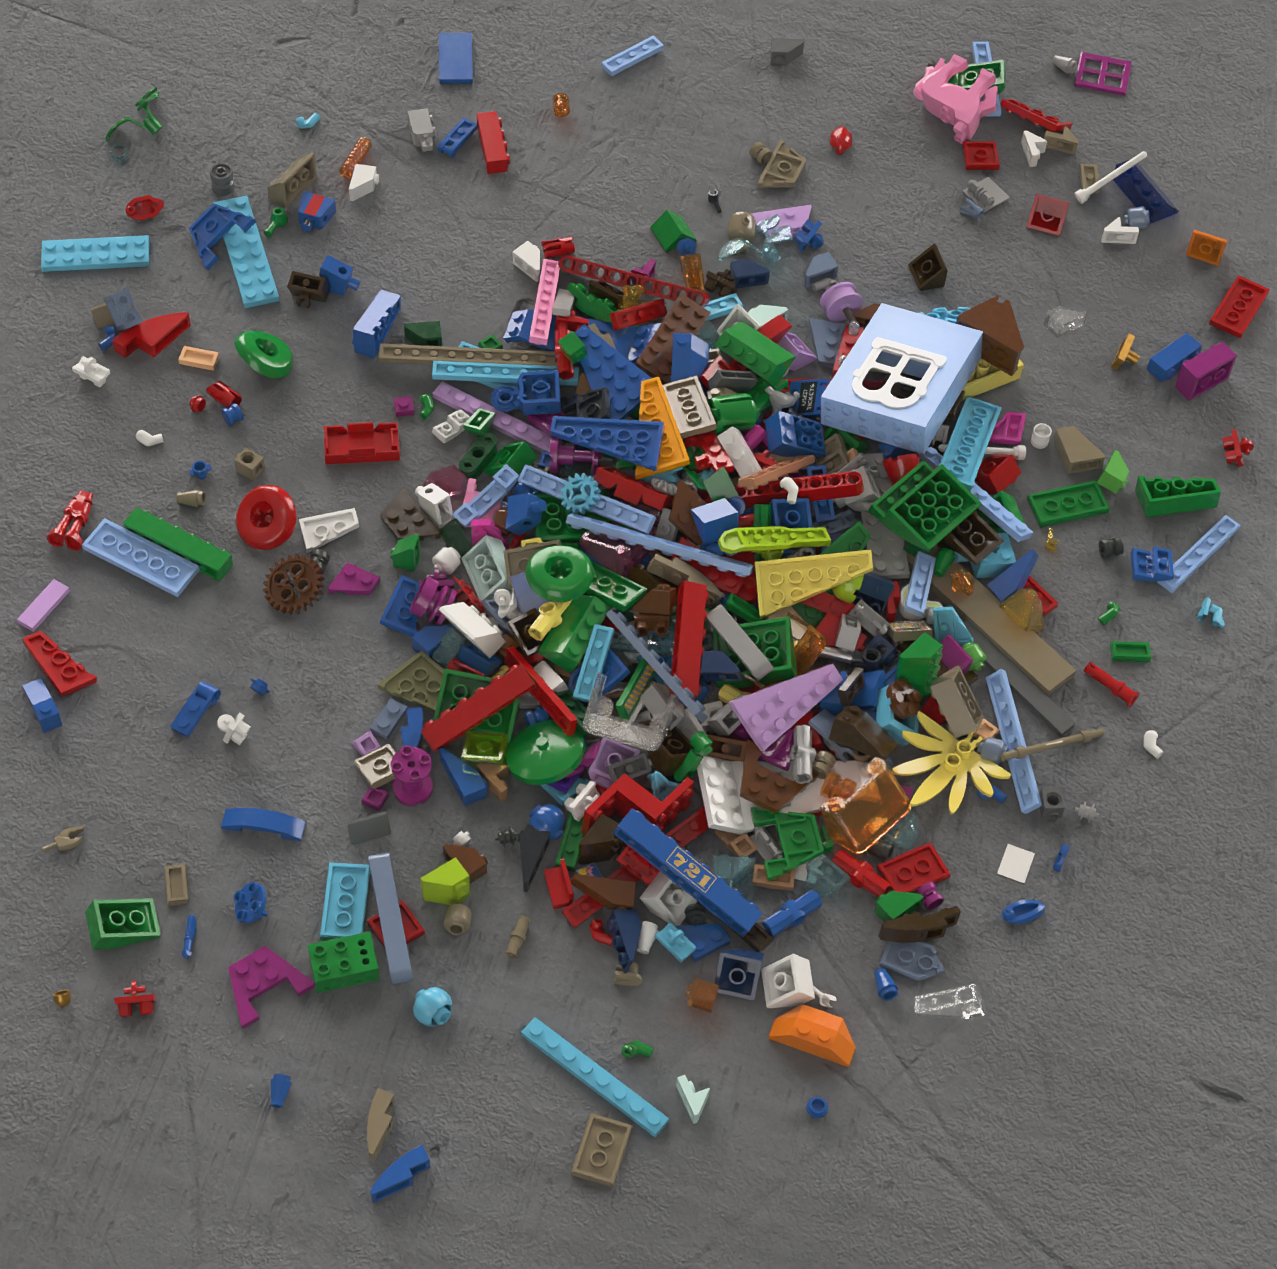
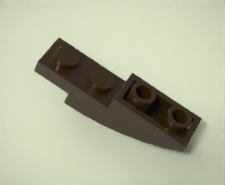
M957 906L944 908L934 914H927L924 917H921L918 912L905 914L895 920L885 921L881 926L878 937L880 940L900 943L924 942L944 937L946 928L957 924L961 911Z

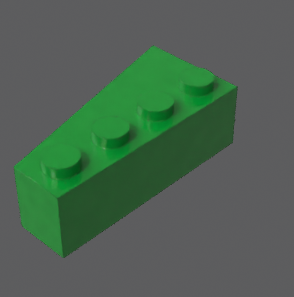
M1138 476L1135 493L1146 517L1217 508L1221 495L1216 480L1206 478L1183 480L1180 477H1173V480L1162 479L1159 476H1154V479H1145V476Z

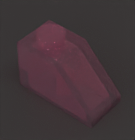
M455 465L431 471L423 485L427 486L433 483L450 496L459 495L465 490L468 479Z

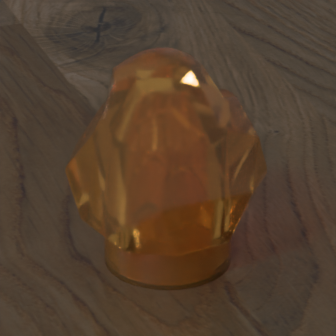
M960 568L950 575L953 590L960 594L965 593L968 596L974 593L975 582L971 573L965 572L963 568Z

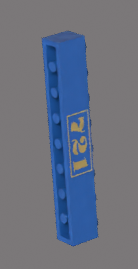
M632 808L614 830L613 834L740 936L744 937L762 915V912L754 903L748 902L738 890L732 889L727 885L722 877L716 876L707 865L697 861L691 852L682 849L673 838L667 837L657 825L651 824L646 820L641 812L635 811Z

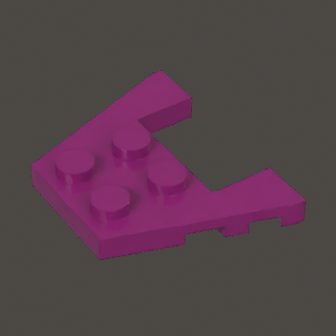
M266 946L228 966L242 1029L260 1020L250 1001L288 980L298 997L315 988V983Z

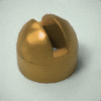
M61 990L53 994V999L57 1006L66 1007L70 1004V990Z

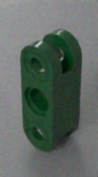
M482 434L460 460L459 478L462 482L468 483L469 478L477 479L483 472V469L496 455L497 437L494 434Z

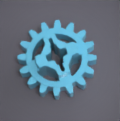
M575 473V478L569 476L568 483L563 481L565 488H560V491L563 493L559 496L562 500L561 504L566 507V510L572 511L575 514H578L580 511L584 515L586 509L591 512V506H597L595 500H600V497L597 495V493L601 492L597 487L599 484L591 476L587 477L585 473H582L581 477L577 473Z

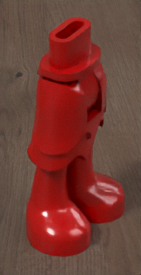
M81 490L68 503L63 511L64 516L62 520L47 535V541L51 545L60 547L65 540L66 546L71 550L79 551L82 548L83 540L79 533L82 526L85 527L88 522V516L93 503L92 493ZM72 520L73 524L69 531L66 533V530Z

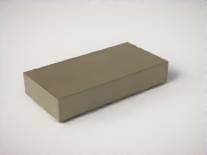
M186 865L164 866L168 906L189 904Z

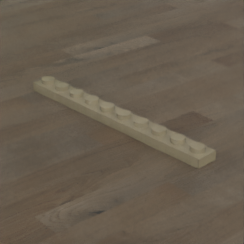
M380 344L379 362L433 365V361L557 366L555 352L399 344Z

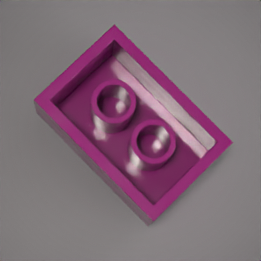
M1224 342L1212 345L1207 351L1200 352L1193 359L1182 363L1175 388L1188 401L1194 399L1229 379L1237 355Z

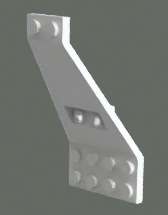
M705 755L697 767L709 828L736 834L754 831L757 827L753 825L750 813L751 807H758V810L766 809L740 797L743 762L728 761ZM757 761V764L795 781L794 761L790 762L788 772L764 761ZM836 761L834 767L830 768V774L827 779L817 778L815 782L809 784L802 793L800 792L779 812L788 813L789 811L811 814L858 799L876 802L880 797L872 765L859 761ZM771 825L761 826V828H765Z

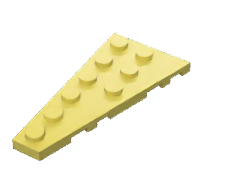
M871 550L755 562L760 619L873 571Z

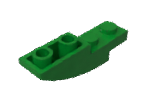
M570 283L566 288L578 299L574 305L595 319L611 322L609 313L619 311V309L614 307V303L607 298L605 300L598 299L595 295L589 294L586 291L587 288L581 283Z

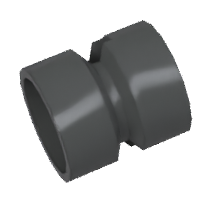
M226 163L214 164L210 168L213 192L219 196L231 194L235 187L231 166Z

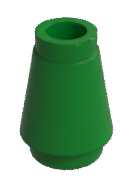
M941 548L937 552L933 570L934 575L938 577L944 576L955 560V553L952 550Z

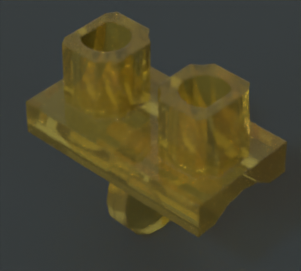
M625 285L622 287L624 296L622 297L623 302L619 304L621 310L646 303L639 299V296L644 294L643 286Z

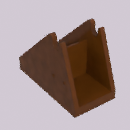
M997 295L962 312L957 317L956 324L983 331L981 359L1013 376L1018 370L1017 365L1024 345L1010 301L1005 300L1003 303L997 302L999 299Z

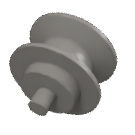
M1084 801V804H1080L1079 808L1075 807V811L1078 812L1077 816H1080L1079 820L1084 817L1090 823L1094 816L1099 817V813H1096V808H1094L1095 804L1089 807L1086 806V801Z

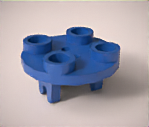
M250 882L240 891L235 892L233 900L235 902L237 921L250 924L256 920H262V916H268L267 911L264 910L266 892L261 884Z

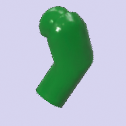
M429 394L421 395L419 401H422L421 404L424 405L419 416L425 420L435 408L433 399Z

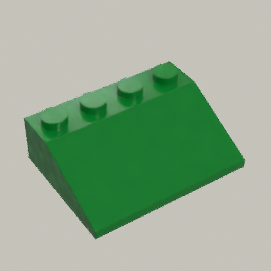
M602 490L599 493L608 497L607 490ZM548 494L534 495L544 500L547 504V509L541 513L540 524L534 527L536 538L540 537L543 542L558 539L560 541L607 538L606 534H592L589 532V529H575L571 527V524L566 523L567 516L573 512L566 510V507L561 504L562 500ZM585 510L584 515L580 511L578 512V515L611 524L610 519Z
M789 616L739 624L774 668V670L759 681L755 679L715 629H713L714 650L723 651L744 676V681H715L720 689L724 684H730L735 688H743L787 681L797 677L796 655Z
M444 669L433 721L439 719V715L447 709L452 710L457 707L456 704L463 698L469 699L474 696L473 692L478 688L489 686L491 684L490 681L494 678ZM522 696L465 734L510 743Z

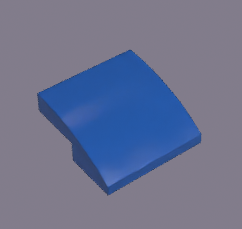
M1153 547L1151 552L1136 548L1132 549L1130 554L1133 580L1166 581L1174 578L1172 550Z
M885 671L865 672V685L849 706H857L860 709L877 707L878 690L884 687Z

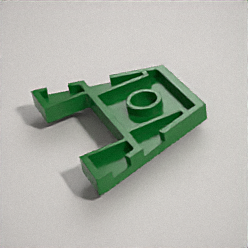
M751 807L750 813L754 827L775 824L784 857L764 861L767 881H771L823 855L824 849L815 815L789 811L788 813L778 812L775 814L769 810H758V807Z

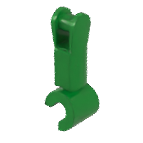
M698 731L691 737L690 744L694 749L689 751L683 763L675 772L674 778L677 782H682L687 777L692 779L704 756L713 750L710 746L713 742L703 731Z

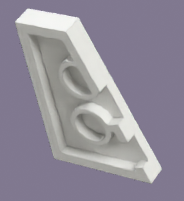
M355 508L299 519L307 553L359 528Z

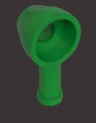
M277 207L273 209L270 216L271 224L264 231V235L270 238L277 227H283L288 223V217L282 208Z

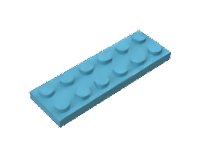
M149 235L42 241V272L149 266Z

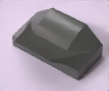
M645 752L606 767L612 783L616 782L625 773L639 785L643 786L646 775L651 772Z

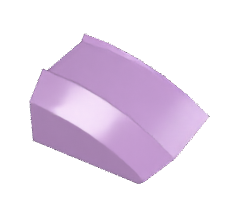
M604 734L599 740L601 745L595 761L589 767L588 773L591 781L608 789L613 783L606 767L639 755L640 751Z

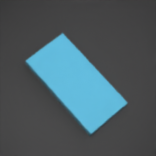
M329 863L320 940H332L364 932L371 872L370 865Z

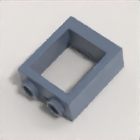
M128 288L103 298L117 331L142 323Z

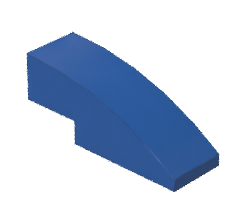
M422 707L406 709L408 726L401 727L403 746L409 745L421 749L419 745L423 740V734L420 730L424 729Z
M423 1144L397 1159L379 1177L370 1190L373 1203L414 1185L413 1175L430 1168V1159Z

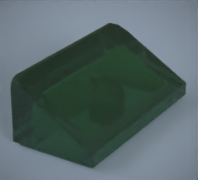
M457 518L439 529L447 548H454L461 557L471 550V545Z

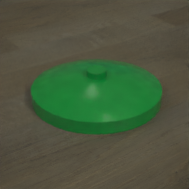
M554 720L537 722L520 731L512 739L506 751V762L511 774L523 783L531 785L553 783L568 776L579 766L585 755V741L577 729H575V734L567 736Z

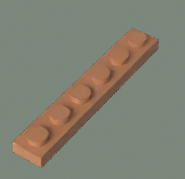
M814 455L796 456L738 479L739 487H747L748 490L757 489L758 485H767L768 481L779 480L778 477L789 476L788 473H796L798 469H806L808 465L815 463Z

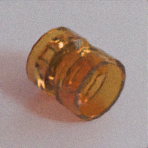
M830 771L824 780L820 795L830 800L836 798L837 803L848 806L856 790L857 782L848 778L842 780L841 775Z

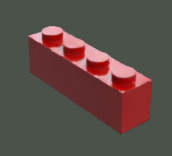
M497 111L476 113L478 134L487 174L508 172L510 156L506 154L508 151L507 143L503 142L505 135L504 130L500 129L502 128L501 118H498Z

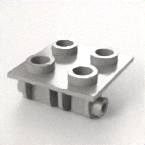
M989 177L978 183L976 180H970L967 183L968 188L962 191L969 199L971 197L979 207L985 209L984 212L1010 199Z

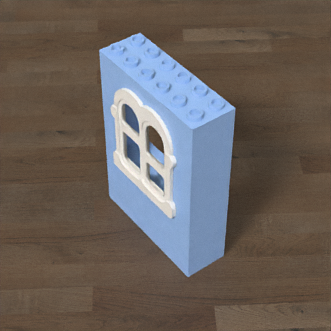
M882 303L822 394L821 424L924 455L981 360L983 331ZM870 369H877L891 374L886 384L879 390H868L862 386V381ZM902 372L905 374L922 378V380H912L909 378L900 376V374ZM896 382L916 388L914 393L905 399L896 398L890 392Z

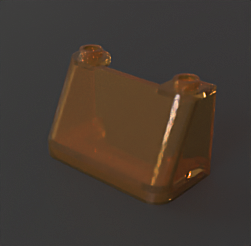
M875 757L867 765V772L872 777L846 801L839 797H833L820 806L833 841L853 853L865 852L911 810L909 797L886 762L878 757Z

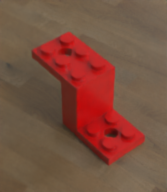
M624 773L584 811L581 833L586 835L601 814L610 819L614 814H617L620 818L624 819L632 808L635 811L641 812L646 820L651 824L657 825L661 832H664L669 823L673 824L681 811L685 812L690 807V799L694 792L692 790L694 781L687 777L663 801H660Z

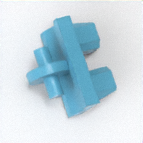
M671 922L663 930L655 934V938L680 962L684 961L696 950V946L684 936V932L678 930Z

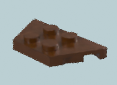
M680 480L676 485V495L673 498L672 510L668 520L697 546L702 544L690 510L707 503L685 482Z

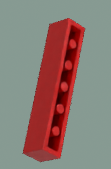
M684 581L678 587L671 675H676L683 682L681 687L683 689L687 687L693 693L694 697L692 699L694 700L701 692V684H699V677L702 675L700 673V664L704 651L702 640H704L706 629L703 628L707 618L705 604L708 601L709 593L706 592L707 585ZM670 689L669 695L673 698L679 699L678 696Z
M517 664L513 665L507 670V674L502 677L500 675L495 677L486 688H478L473 692L474 696L469 699L463 698L456 704L457 707L454 709L443 711L439 715L440 718L436 721L430 720L423 725L424 729L420 731L432 750L437 753L440 748L446 747L534 689L536 686L522 664L519 666Z

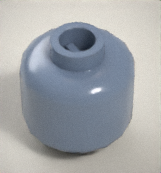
M1143 206L1129 208L1128 214L1124 215L1125 225H1129V227L1145 229L1147 224H1150L1149 211Z
M993 737L986 738L984 742L981 741L978 747L981 759L992 761L997 765L1005 762L1001 759V753L1009 751L1005 741Z

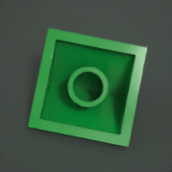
M666 210L650 227L665 253L677 249V244L681 239L690 238L694 242L697 241L683 218L669 210Z

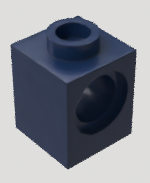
M878 633L865 648H874L880 652L882 648L887 647V652L881 655V663L887 666L896 660L899 652Z

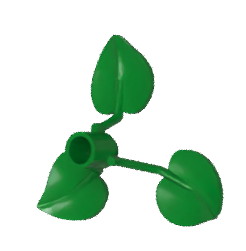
M155 86L148 90L135 105L136 107L138 106V112L144 108L148 114L143 120L145 124L143 125L130 117H124L109 129L106 136L107 142L110 134L117 127L128 121L140 126L143 130L147 128L152 135L156 134L163 127L148 109V103L155 98H159V91H157Z

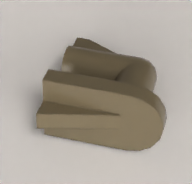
M617 957L616 970H623L622 966L618 963ZM632 962L627 973L615 971L614 984L639 986L642 983V977L638 974V964Z

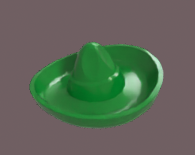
M245 331L235 338L234 344L237 352L258 373L276 379L283 378L291 372L293 355L289 347L281 339L261 331Z
M550 546L537 551L531 556L525 569V576L531 589L540 597L552 602H568L579 598L589 589L594 578V568L588 556L579 549L570 546Z

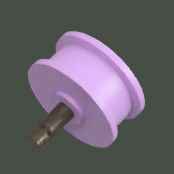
M837 283L827 289L822 295L820 305L826 311L830 321L841 322L848 319L850 325L857 322L853 315L861 309L863 299L856 293L857 290L853 283Z

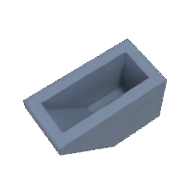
M829 252L813 257L806 272L805 288L811 287L812 283L824 278H837L838 265Z

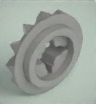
M659 478L651 480L654 489L672 496L676 494L677 486L674 483Z

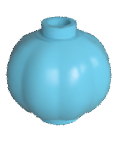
M431 987L427 990L422 989L416 994L413 1013L420 1023L434 1027L443 1025L449 1020L452 1000L447 992L441 988Z

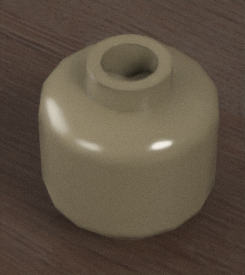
M462 904L450 905L445 911L443 922L445 929L453 935L466 933L471 925V910Z

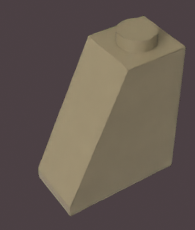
M1074 426L1056 429L1053 441L1067 474L1102 468L1105 455Z

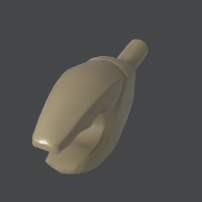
M83 826L63 830L54 838V843L42 847V851L46 852L55 847L59 851L76 848L82 842L83 837L70 839V837L84 831Z

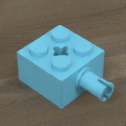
M1007 532L997 533L1004 540V543L978 565L970 562L975 578L998 577L1016 562ZM954 551L955 562L969 561Z

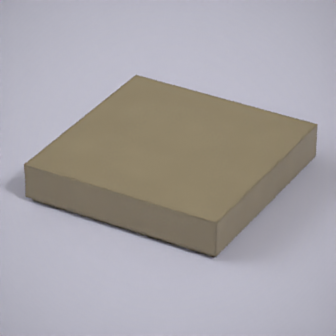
M390 744L354 760L355 767L372 790L396 779L391 771V760L396 752Z

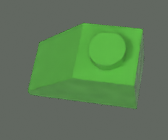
M1114 451L1097 481L1098 484L1115 494L1120 488L1124 489L1128 482L1126 477L1129 473L1119 451Z

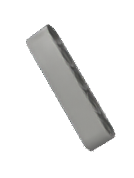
M721 604L707 614L706 619L757 681L774 670L764 654Z

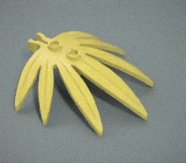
M918 711L917 717L921 725L934 738L904 730L902 737L920 749L941 752V754L918 758L892 768L894 775L912 776L925 773L940 765L918 788L910 802L911 807L921 805L937 796L950 783L952 778L956 776L949 796L948 806L950 814H954L962 802L966 789L967 772H970L976 788L988 797H992L994 792L984 773L998 779H1009L1011 777V774L992 761L981 759L980 754L974 751L976 747H979L980 742L983 741L981 736L970 743L974 732H971L967 738L959 741L946 729L920 711Z

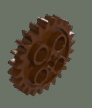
M296 554L294 559L288 555V560L286 561L281 558L280 564L274 563L275 569L269 568L272 572L271 575H265L268 581L263 582L266 586L263 589L266 593L264 597L277 612L280 610L283 614L288 612L292 615L294 610L297 614H300L301 608L306 612L307 605L313 607L312 601H319L316 597L317 594H323L319 588L325 587L321 582L325 580L322 576L323 571L312 558H307L305 555L300 557ZM288 571L290 573L291 578L294 580V584L292 583V580L289 578L287 574ZM294 585L300 593V598H298V594L294 589Z

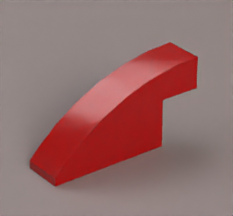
M187 312L166 314L134 325L113 339L114 350L126 358L139 348L154 358L191 326L189 314Z

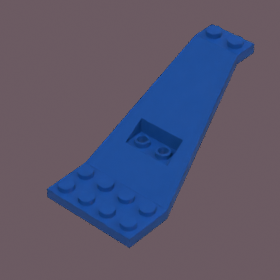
M527 309L513 312L504 335L506 343L524 341L542 350L555 352L554 334L556 330L554 329L557 315L552 314L547 345H537L529 342L534 310ZM589 319L588 326L595 323L602 335L609 333L616 350L635 364L661 323L639 327L629 326L614 331L611 322ZM581 362L575 363V364H577V365H579V366H582V365H581Z

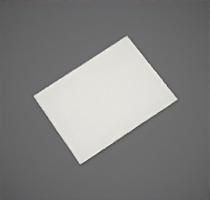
M1008 844L997 874L1025 883L1035 853Z

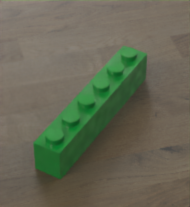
M136 507L123 522L125 529L198 565L200 568L199 572L219 582L233 566L232 556L228 551L221 550L212 543L205 542L196 535L189 534L180 527L173 526L164 519L151 515L146 510Z

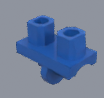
M807 219L801 229L808 233V235L799 230L793 238L800 245L798 248L800 252L804 250L809 242L811 248H820L823 245L822 234H816L822 225L819 220L814 224Z

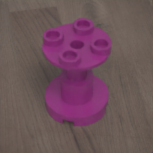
M554 436L551 438L550 473H559L561 464L574 465V462L578 461L592 462L593 475L596 474L597 468L600 467L599 459H602L601 452L595 450H575V446H562L560 438Z
M409 745L403 746L401 750L395 753L391 760V771L396 777L392 783L393 793L396 800L405 806L411 807L415 806V804H423L430 799L433 793L432 779L429 776L432 767L431 757L420 748Z

